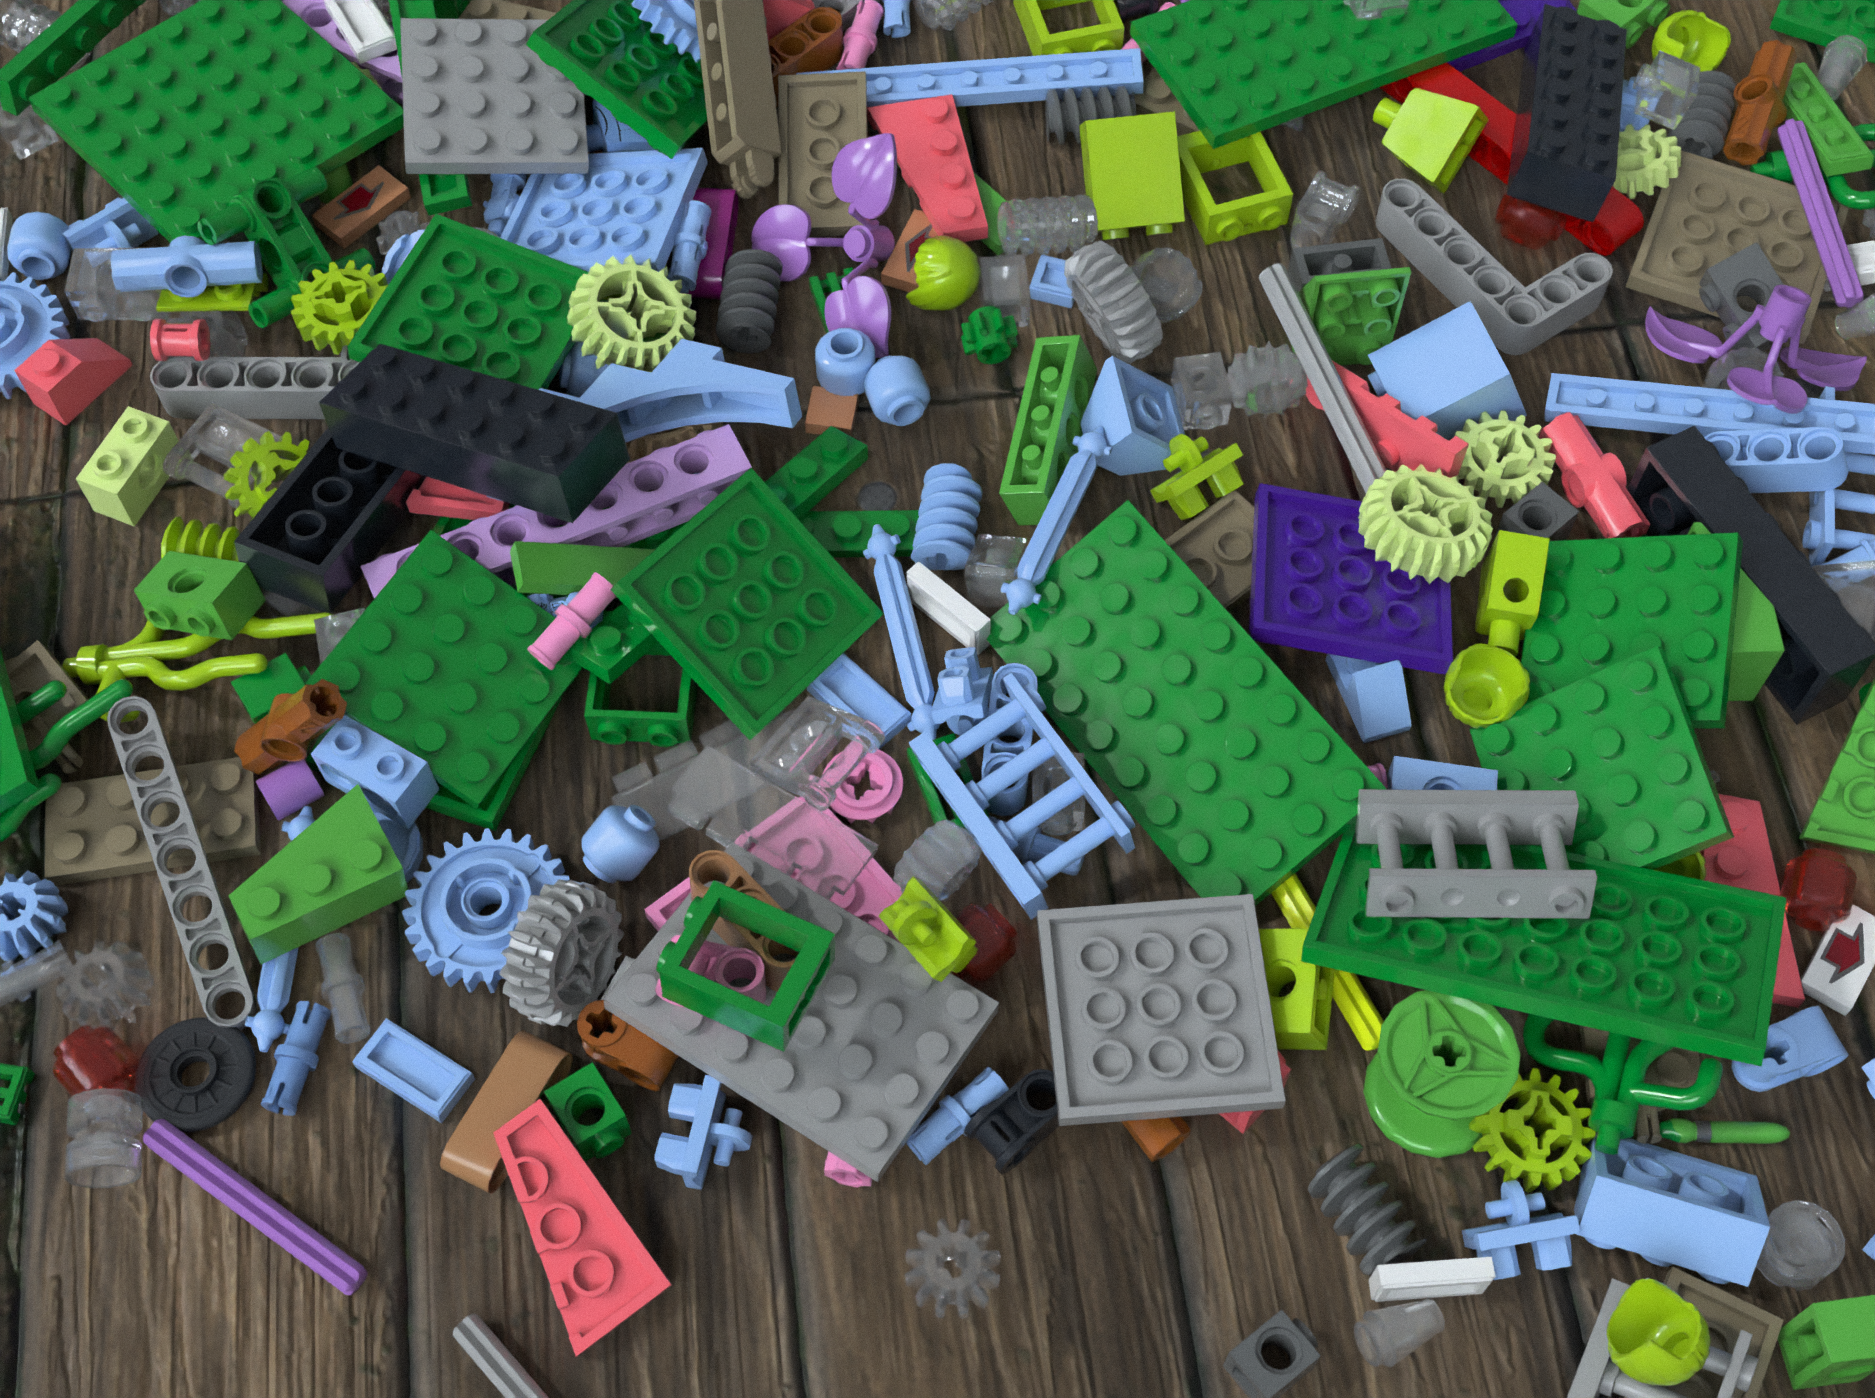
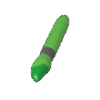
M1672 1118L1659 1123L1662 1138L1683 1144L1692 1141L1771 1144L1785 1141L1790 1136L1788 1128L1772 1122H1692L1687 1119Z

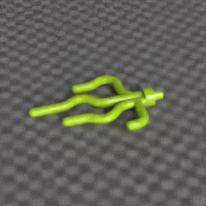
M327 612L272 619H261L252 616L238 634H246L258 639H272L332 631L336 627V618ZM147 620L141 633L125 644L108 647L104 644L84 646L79 649L77 657L66 658L63 662V668L72 678L80 677V680L88 686L100 684L97 693L117 680L140 676L150 678L157 686L165 690L184 691L196 688L216 678L260 673L268 665L267 658L264 655L252 653L209 659L186 670L172 671L161 661L194 656L208 649L221 640V638L192 634L180 639L160 641L165 630L154 627L149 620ZM109 711L100 718L107 721ZM140 711L127 713L121 719V722L136 720L140 715Z

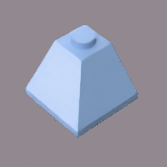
M1114 356L1105 361L1080 422L1083 434L1093 431L1097 426H1102L1104 428L1106 445L1112 447L1110 455H1103L1097 459L1096 465L1119 476L1165 470L1163 460L1172 455L1169 441L1178 434H1185L1172 386Z

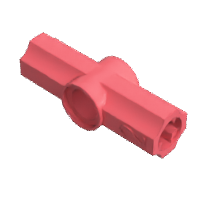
M1568 412L1555 417L1552 422L1543 427L1539 438H1551L1552 440L1549 452L1556 455L1555 463L1562 472V487L1569 502L1576 508L1585 507L1605 539L1641 537L1646 534L1650 523L1626 488V473L1621 461L1611 452L1603 454L1579 416H1573Z

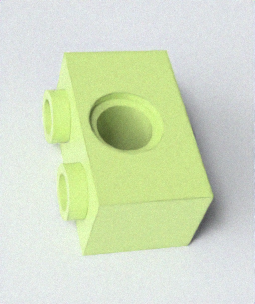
M128 406L79 473L76 481L95 512L135 527L180 463L185 452L169 421Z

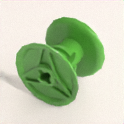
M1418 991L1393 1007L1382 1024L1378 1051L1367 1066L1363 1092L1370 1117L1388 1139L1411 1153L1435 1158L1464 1154L1482 1138V1133L1469 1129V1123L1476 1116L1483 1115L1503 1102L1518 1079L1520 1051L1512 1027L1492 1005L1433 991Z

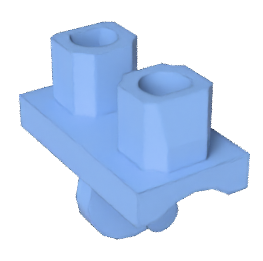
M120 197L106 204L105 209L84 221L78 220L69 225V229L62 233L83 270L88 274L111 262L112 250L133 249L158 234L157 230L124 198Z
M976 647L946 651L944 657L946 669L939 672L937 678L939 688L931 709L934 724H941L946 721L948 727L959 736L985 720L989 712L988 703L994 675L992 667L980 668Z
M705 1075L703 1085L674 1084L669 1100V1117L693 1122L689 1138L662 1132L654 1158L658 1168L673 1174L682 1175L686 1187L699 1190L703 1188L713 1145L717 1147L713 1162L720 1166H729L733 1151L749 1150L753 1138L751 1133L739 1128L742 1117L740 1110L728 1108L723 1123H719L726 1094L720 1090L722 1083L709 1075Z
M1512 1180L1502 1183L1501 1200L1485 1203V1210L1489 1219L1506 1217L1507 1222L1461 1231L1464 1246L1476 1250L1478 1258L1492 1257L1496 1276L1493 1280H1499L1520 1275L1515 1249L1517 1244L1531 1242L1536 1269L1552 1270L1572 1266V1249L1569 1235L1580 1233L1577 1215L1564 1217L1562 1213L1557 1212L1530 1217L1529 1212L1545 1209L1544 1197L1541 1192L1525 1195L1520 1183Z

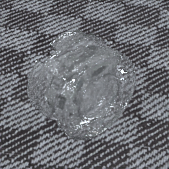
M1796 1200L1785 1202L1768 1214L1770 1229L1756 1267L1767 1280L1780 1288L1787 1286L1796 1288V1291L1813 1288L1839 1267L1845 1255V1238L1840 1225L1828 1211L1815 1203ZM1817 1219H1822L1823 1222L1828 1226V1228H1826V1227H1825L1819 1220H1817Z

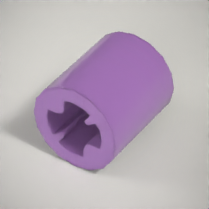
M305 760L290 762L255 781L278 821L325 796Z

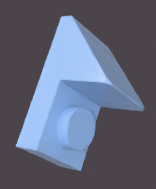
M1327 654L1325 661L1363 744L1411 729L1412 724L1403 669L1399 660L1382 664Z

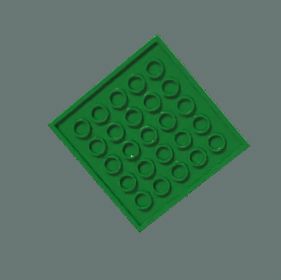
M201 0L28 97L34 112L170 243L181 236H194L204 241L198 230V221L228 207L234 195L253 187L262 179L275 177L285 180L312 167H317L325 176L404 128L403 108L280 0ZM257 199L262 209L268 211V206L260 199Z

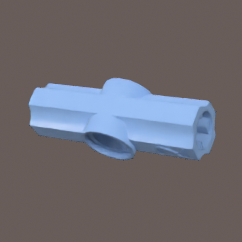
M181 236L171 241L169 247L112 250L110 259L112 279L116 290L120 292L168 289L180 297L191 298L203 293L207 286L262 283L263 278L259 245L255 241L217 243L211 246L194 236Z

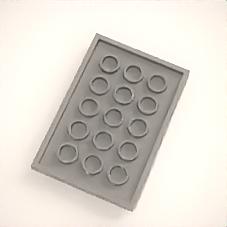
M731 842L724 852L732 856L785 912L835 933V960L785 1051H780L686 1007L670 1004L656 994L655 988L658 979H660V974L656 971L659 957L664 947L671 941V938L681 935L685 929L683 923L686 912L691 904V892L603 998L604 1008L878 1182L996 1016L999 1002L951 973L942 982L933 979L903 944L734 842ZM713 881L704 884V886L710 887ZM713 929L706 938V941L727 945ZM785 953L779 954L773 959L784 963L796 959V957ZM737 978L732 980L729 985L742 988L748 986L753 981L747 978ZM766 986V1001L764 1004L770 1006L777 991L772 990L768 986Z

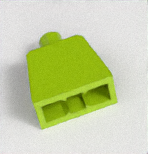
M1414 88L1410 91L1403 105L1388 98L1382 99L1373 114V121L1388 129L1382 139L1383 146L1393 156L1443 194L1489 120L1480 107L1472 103L1419 88Z
M1499 530L1481 568L1475 631L1479 634L1489 635L1488 645L1501 648L1513 656H1517L1519 640H1524L1525 629H1531L1538 616L1550 538Z

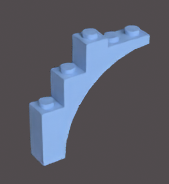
M681 339L652 372L611 363L580 398L543 388L539 389L540 391L617 413L625 443L648 434L689 425L717 422H748L793 428L802 418L794 378L725 362L721 347Z

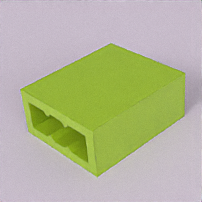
M1175 111L1087 120L1079 125L1090 233L1102 232V240L1128 238V229L1146 227V236L1173 233L1172 224L1185 222Z

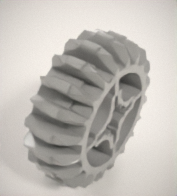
M1101 240L1091 245H1085L1074 252V255L1065 261L1064 275L1067 278L1066 284L1071 289V296L1075 299L1079 307L1078 310L1082 312L1086 323L1094 331L1095 337L1100 339L1104 348L1109 349L1112 356L1126 363H1132L1137 359L1141 360L1152 353L1153 349L1159 346L1161 339H1163L1161 321L1156 316V309L1141 285V281L1133 273L1132 267L1126 264L1123 256L1117 254L1114 247Z
M559 879L554 885L544 884L540 895H530L528 909L517 912L518 923L513 931H508L511 936L509 947L501 953L507 958V961L501 969L500 975L506 979L502 993L510 997V1007L518 1010L520 1014L528 1016L529 1020L536 1023L567 1027L573 1020H578L580 1012L587 1004L598 1000L599 994L605 993L607 990V982L610 976L616 973L614 970L616 958L622 955V952L618 949V943L623 938L624 932L618 928L622 920V914L616 911V901L607 897L606 892L600 891L597 886L585 882L579 883L573 880L565 881Z

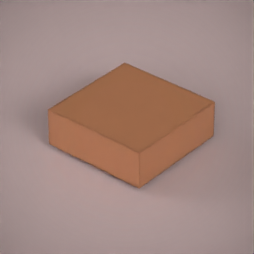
M813 386L805 420L806 433L821 435L826 429L833 426L852 437L859 405V394L839 396L828 392L823 387Z

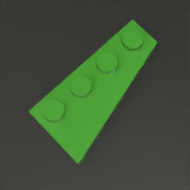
M1875 678L1799 837L1801 840L1875 854Z

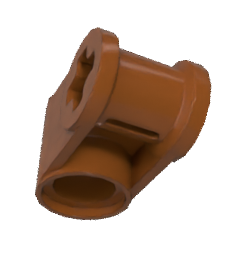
M595 1000L587 1004L580 1012L577 1020L578 1033L582 1039V1046L587 1056L593 1061L621 1073L641 1087L652 1091H660L679 1056L616 1015L612 1014L611 1016V1012L604 1008L603 1000ZM609 1026H613V1034L604 1031H606ZM595 1030L603 1032L599 1038L595 1037Z

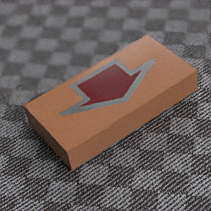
M378 165L315 212L312 218L316 227L345 249L411 199L407 186Z
M914 209L881 273L882 284L906 292H911L919 287L915 281L917 278L914 271L915 255L918 253L919 246L925 240L938 236L923 211Z

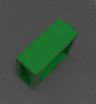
M603 611V619L613 611ZM659 642L644 654L671 656ZM682 669L677 713L608 710L611 684L590 672L584 717L591 740H599L610 745H620L626 741L649 742L659 747H671L677 743L691 744L698 684Z
M714 880L703 898L696 896L691 902L684 918L683 924L685 929L677 943L673 941L668 942L659 957L656 971L660 974L662 997L784 1052L835 960V933ZM719 917L799 952L770 1006L688 970Z

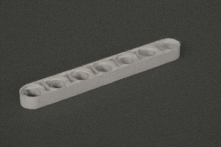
M136 696L125 697L117 701L110 708L107 716L108 727L203 1010L208 1019L218 1027H237L239 1030H242L246 1027L245 1021L247 1016L254 1017L256 1015V997L160 718L152 705L144 698ZM138 710L148 715L147 726L141 732L126 734L120 730L121 719L127 713ZM156 756L164 761L163 771L153 780H142L136 777V766L145 757ZM164 802L177 804L180 808V814L173 824L159 827L151 822L152 811L157 805ZM185 848L195 852L196 861L191 870L183 874H174L168 871L167 860L174 851ZM201 895L211 899L212 909L207 918L202 921L191 922L183 917L184 905L192 897ZM219 943L228 948L229 956L227 962L219 969L206 970L200 966L199 956L206 946ZM227 992L241 993L245 997V1007L239 1016L228 1020L217 1016L215 1006L222 995Z

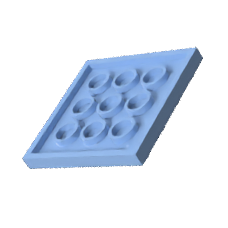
M703 148L682 149L672 160L664 153L656 150L588 154V173L531 174L500 237L587 272L596 262L604 266L612 255L623 264L624 259L630 254L637 265H642L644 261L650 258L651 269L659 272L665 268L674 246L675 235L680 229L684 203L687 202L689 204L693 200L708 163Z

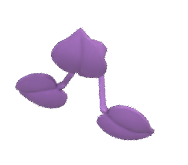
M883 133L849 143L839 151L833 163L832 185L834 192L840 200L850 203L848 208L849 214L863 225L853 226L844 238H809L811 232V218L809 214L801 207L782 204L765 211L756 221L751 235L752 249L770 252L782 262L781 281H794L806 273L811 263L809 246L843 247L846 254L852 260L863 262L842 279L843 290L835 291L827 297L825 302V321L829 332L838 328H852L863 332L870 338L875 347V358L889 355L888 335L891 324V304L889 295L881 282L873 277L860 275L869 268H876L878 262L887 260L894 250L892 232L887 227L879 225L878 220H871L884 214L894 195L897 175V151L895 137L892 133Z
M1788 285L1775 286L1766 307L1757 305L1753 315L1723 344L1711 332L1688 323L1667 318L1655 311L1652 306L1649 307L1645 318L1647 335L1660 351L1674 358L1699 364L1707 362L1709 356L1717 359L1722 358L1759 321L1761 326L1760 334L1773 342L1763 372L1748 367H1736L1729 372L1727 383L1735 393L1749 401L1767 406L1773 405L1776 409L1790 414L1800 413L1807 403V394L1800 384L1794 380L1773 376V369L1782 344L1786 343L1789 337V347L1781 350L1780 358L1788 367L1797 369V373L1802 379L1820 387H1834L1836 391L1851 390L1856 385L1867 360V356H1849L1798 348L1801 327L1805 321L1804 316L1812 299L1804 291Z

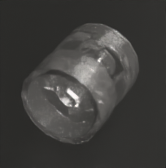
M96 1089L75 1094L68 1099L66 1134L74 1139L67 1144L65 1151L64 1179L69 1184L86 1188H111L133 1183L141 1177L142 1143L134 1138L141 1133L143 1128V1098L139 1094L121 1089Z

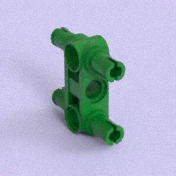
M317 167L307 169L285 180L275 177L262 179L253 187L234 195L228 207L198 221L199 233L208 245H215L240 232H244L249 241H255L259 245L262 263L278 287L277 290L250 303L248 306L252 320L260 328H265L291 315V311L295 309L291 297L292 295L302 294L298 285L300 281L309 280L313 282L315 280L312 273L314 269L325 274L329 272V264L331 262H335L338 269H345L349 260H354L357 270H361L365 265L370 264L375 271V261L365 248H360L332 261L301 210L299 204L327 190V181ZM257 199H260L268 206L269 212L262 209Z

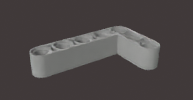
M1401 178L1391 180L1384 186L1375 220L1379 232L1456 308L1471 301L1494 345L1504 353L1510 355L1525 354L1591 314L1600 306L1613 273L1612 265L1603 256L1595 253L1578 255L1527 287H1524L1418 184L1412 180Z
M343 346L341 357H208V360L196 361L194 357H170L167 361H159L152 368L150 380L167 414L174 418L325 419L319 401L360 362L349 358L347 346Z

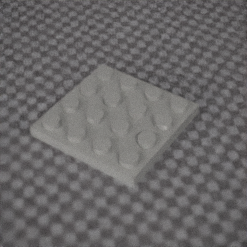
M400 18L406 174L588 173L589 161L584 93L578 90L570 79L556 68L545 64L538 54L526 46L533 31L547 20Z
M1253 894L1037 910V927L1059 1126L1283 1109L1286 1100Z

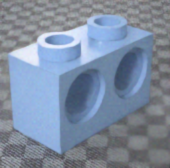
M346 715L331 728L311 753L326 782L345 793H348L359 784L372 809L407 829L411 827L439 790L427 761Z

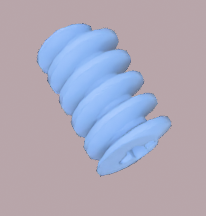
M942 463L932 466L926 471L924 476V486L921 493L922 501L918 510L919 518L916 523V534L912 545L914 550L910 558L915 563L919 561L930 570L965 569L971 565L973 559L970 550L975 545L973 534L978 527L976 520L980 513L978 502L981 501L983 491L981 486L972 480L971 473L962 466L954 463Z

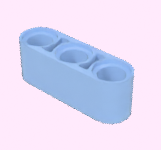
M1832 428L1718 431L1704 436L1707 441H1710L1716 447L1719 456L1735 476L1745 482L1749 493L1833 490L1840 486L1848 475L1842 436Z
M1011 663L1000 667L995 672L992 680L988 717L1012 701L1010 697L1004 695L1008 691L1003 678L1010 673L1013 674L1022 687L1030 683L1037 691V677L1033 670L1023 664ZM1025 717L984 745L981 780L1032 746L1034 729ZM1011 735L1017 737L1019 741L1006 743L999 738ZM1029 773L1014 783L1015 786L1004 789L988 800L990 806L986 809L992 814L999 816H1009L1018 812L1024 806L1026 800Z

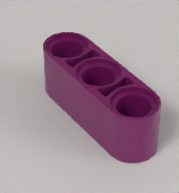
M697 187L693 200L707 204L711 208L712 214L705 239L708 244L707 254L699 264L696 288L694 291L689 289L688 293H683L692 295L691 298L720 300L723 290V278L725 276V264L733 253L738 220V194H735V189Z

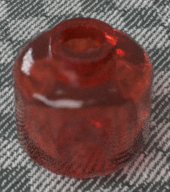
M1506 193L1501 199L1495 215V223L1499 224V231L1504 239L1531 250L1541 249L1549 240L1556 241L1562 234L1567 220L1566 216L1562 215L1561 212L1508 196Z
M1825 849L1805 850L1801 856L1791 859L1785 867L1780 896L1787 898L1785 912L1796 918L1795 923L1799 927L1811 931H1826L1832 923H1842L1850 917L1852 912L1857 875L1853 868L1846 864V859L1837 852Z
M970 903L955 916L977 941L974 945L977 948V954L961 972L955 973L952 971V973L961 980L969 974L974 980L985 982L1016 954L1017 947L1013 938L1018 935V932L991 903L987 904L984 908L979 904Z
M86 1024L67 1036L53 1052V1055L57 1058L53 1065L54 1078L83 1107H92L103 1101L111 1107L125 1098L135 1087L131 1077L136 1072L138 1057L110 1027L99 1026L93 1029L90 1025Z

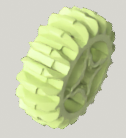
M631 254L624 259L623 264L613 255L606 261L604 266L596 262L590 268L588 274H583L578 279L575 287L576 290L572 291L569 299L568 324L574 326L571 332L572 341L584 342L581 348L582 357L592 354L597 356L595 362L596 369L603 367L605 364L610 365L613 363L652 372L681 339L692 341L695 336L693 325L696 321V311L689 309L692 304V295L680 293L682 279L669 281L667 279V267L659 272L651 269L650 258L644 261L642 265H637ZM622 294L621 298H609L608 302H598L604 297ZM656 333H666L665 336L658 340L643 342L644 337H654Z
M1422 464L1414 471L1405 465H1401L1396 472L1386 470L1382 477L1375 479L1373 484L1369 486L1359 508L1358 533L1365 538L1364 547L1375 550V561H1388L1391 563V572L1401 569L1408 572L1410 580L1416 575H1421L1429 584L1437 577L1449 583L1456 575L1465 577L1467 572L1475 568L1478 562H1481L1492 539L1491 533L1493 528L1491 527V518L1493 514L1485 510L1486 499L1475 497L1474 486L1461 485L1458 481V475L1449 478L1442 475L1440 468L1435 472H1429Z

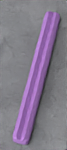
M1786 120L1785 124L1778 128L1777 134L1835 303L1838 307L1853 308L1856 303L1863 300L1864 293L1806 127L1801 120Z
M158 1119L144 1133L143 1142L148 1148L345 1295L354 1294L363 1284L368 1273L360 1263L168 1121Z

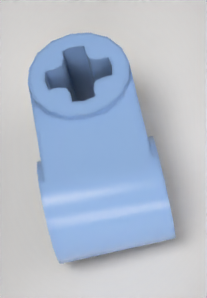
M1813 1006L1799 1011L1785 1020L1769 1025L1766 1050L1761 1067L1732 1060L1731 1068L1734 1077L1742 1086L1752 1091L1763 1092L1798 1078L1810 1077L1826 1071L1842 1062L1849 1054L1820 1006Z

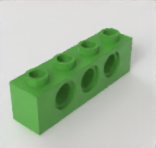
M1080 335L1037 337L999 492L1018 526L1039 524L1070 458L1079 452L1078 446L1072 445L1075 436L1081 437L1083 435L1080 422L1092 395L1097 367Z

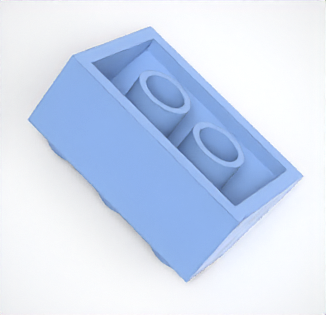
M1596 1132V1136L1586 1145L1592 1152L1591 1158L1582 1165L1574 1207V1214L1577 1215L1580 1233L1576 1235L1584 1237L1589 1243L1603 1249H1615L1618 1247L1638 1253L1655 1265L1668 1267L1674 1264L1697 1271L1703 1278L1714 1283L1727 1284L1733 1282L1748 1287L1770 1229L1757 1176L1648 1143H1639L1631 1138L1620 1140L1619 1150L1616 1155L1605 1154L1595 1149L1598 1132Z

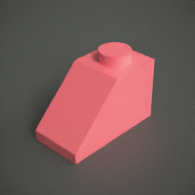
M98 338L50 339L14 371L33 404L67 426L133 364L129 358Z

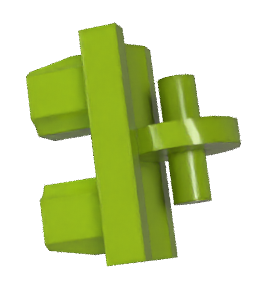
M1178 434L1169 441L1172 455L1165 458L1163 464L1169 472L1178 467L1182 471L1154 487L1150 492L1156 503L1168 500L1170 506L1181 520L1191 518L1208 507L1205 498L1197 486L1201 481L1207 480L1216 498L1225 496L1244 484L1234 462L1243 454L1238 444L1233 443L1223 450L1217 448L1202 457L1200 453L1209 448L1208 442L1204 437L1201 436L1192 441L1185 434Z
M914 876L907 882L900 898L879 914V918L892 931V934L907 948L928 974L939 982H942L951 971L955 973L961 972L977 954V948L974 946L977 941L923 881Z

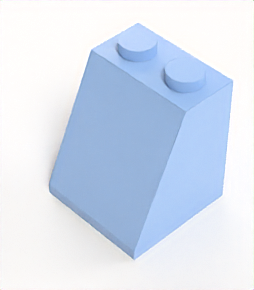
M1471 301L1368 354L1375 372L1367 376L1378 397L1387 393L1401 402V412L1414 420L1423 415L1436 423V433L1445 439L1453 438L1456 431H1462L1467 419L1478 423L1482 412H1487L1492 420L1498 419L1501 410L1506 411L1508 420L1515 421L1520 415H1527L1512 377Z

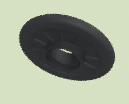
M208 1017L192 1018L178 1022L158 1034L143 1052L135 1073V1092L142 1110L152 1121L165 1119L181 1132H195L214 1127L233 1115L248 1097L256 1075L254 1050L247 1037L237 1027H218ZM195 1062H206L209 1064V1075L200 1085L189 1087L182 1084V1073L190 1064Z

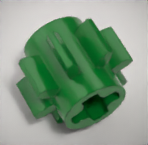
M993 306L978 308L969 315L968 322L961 324L963 331L961 340L965 355L976 353L981 363H1000L1009 357L1011 348H1017L1018 346L1016 335L1019 333L1014 316L1010 315L1003 318L999 308Z

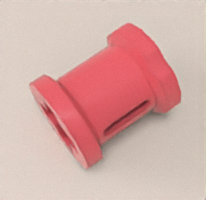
M154 319L150 329V345L153 357L156 361H167L169 357H194L196 361L208 360L211 343L210 331L206 320L197 319L192 324L167 323L165 319Z

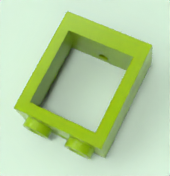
M1013 0L1033 56L1120 50L1123 47L1124 26L1113 0ZM1092 1L1100 20V25L1049 34L1040 10Z
M1201 131L1177 136L1183 201L1205 245L1219 241H1231L1242 235L1261 230H1273L1280 225L1288 224L1293 193L1261 131L1215 149L1211 147ZM1249 161L1264 193L1216 205L1201 173Z

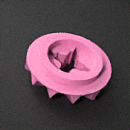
M871 747L850 748L836 755L827 764L821 781L822 795L833 814L838 813L846 817L851 824L855 820H867L873 824L877 817L885 813L891 815L895 804L902 798L903 777L898 764L885 752ZM866 771H869L870 785L875 791L866 790L864 795L860 796L859 800H856L854 786L850 785V783L859 784L861 779L865 777Z

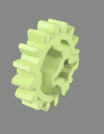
M1632 124L1627 125L1625 131L1619 132L1616 180L1612 187L1620 193H1627L1629 199H1635L1637 192L1640 191L1649 196L1653 195L1654 186L1667 188L1669 186V178H1677L1679 175L1678 167H1681V146H1677V138L1675 136L1667 137L1665 129H1660L1653 133L1651 132L1650 125H1645L1640 130H1634Z
M1503 410L1500 411L1498 419L1492 420L1487 412L1481 413L1478 423L1467 419L1463 430L1456 431L1455 436L1469 443L1458 479H1465L1463 486H1474V489L1480 492L1478 497L1486 500L1488 497L1495 498L1498 508H1503L1505 500L1509 498L1516 504L1541 482L1548 485L1556 460V455L1549 452L1552 445L1551 438H1538L1542 428L1539 424L1527 428L1524 426V415L1518 416L1514 422L1508 420V415ZM1503 455H1506V457L1504 456L1500 463L1497 462L1501 460Z

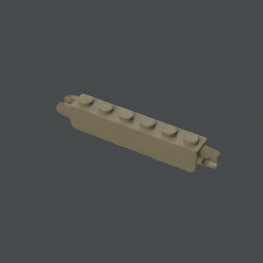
M694 0L711 153L720 164L729 166L730 177L733 181L731 185L733 190H736L735 194H738L743 199H749L757 194L758 186L759 188H764L773 182V179H775L773 160L782 154L781 136L779 134L776 112V96L774 94L771 71V56L769 54L766 30L767 20L764 14L763 0Z

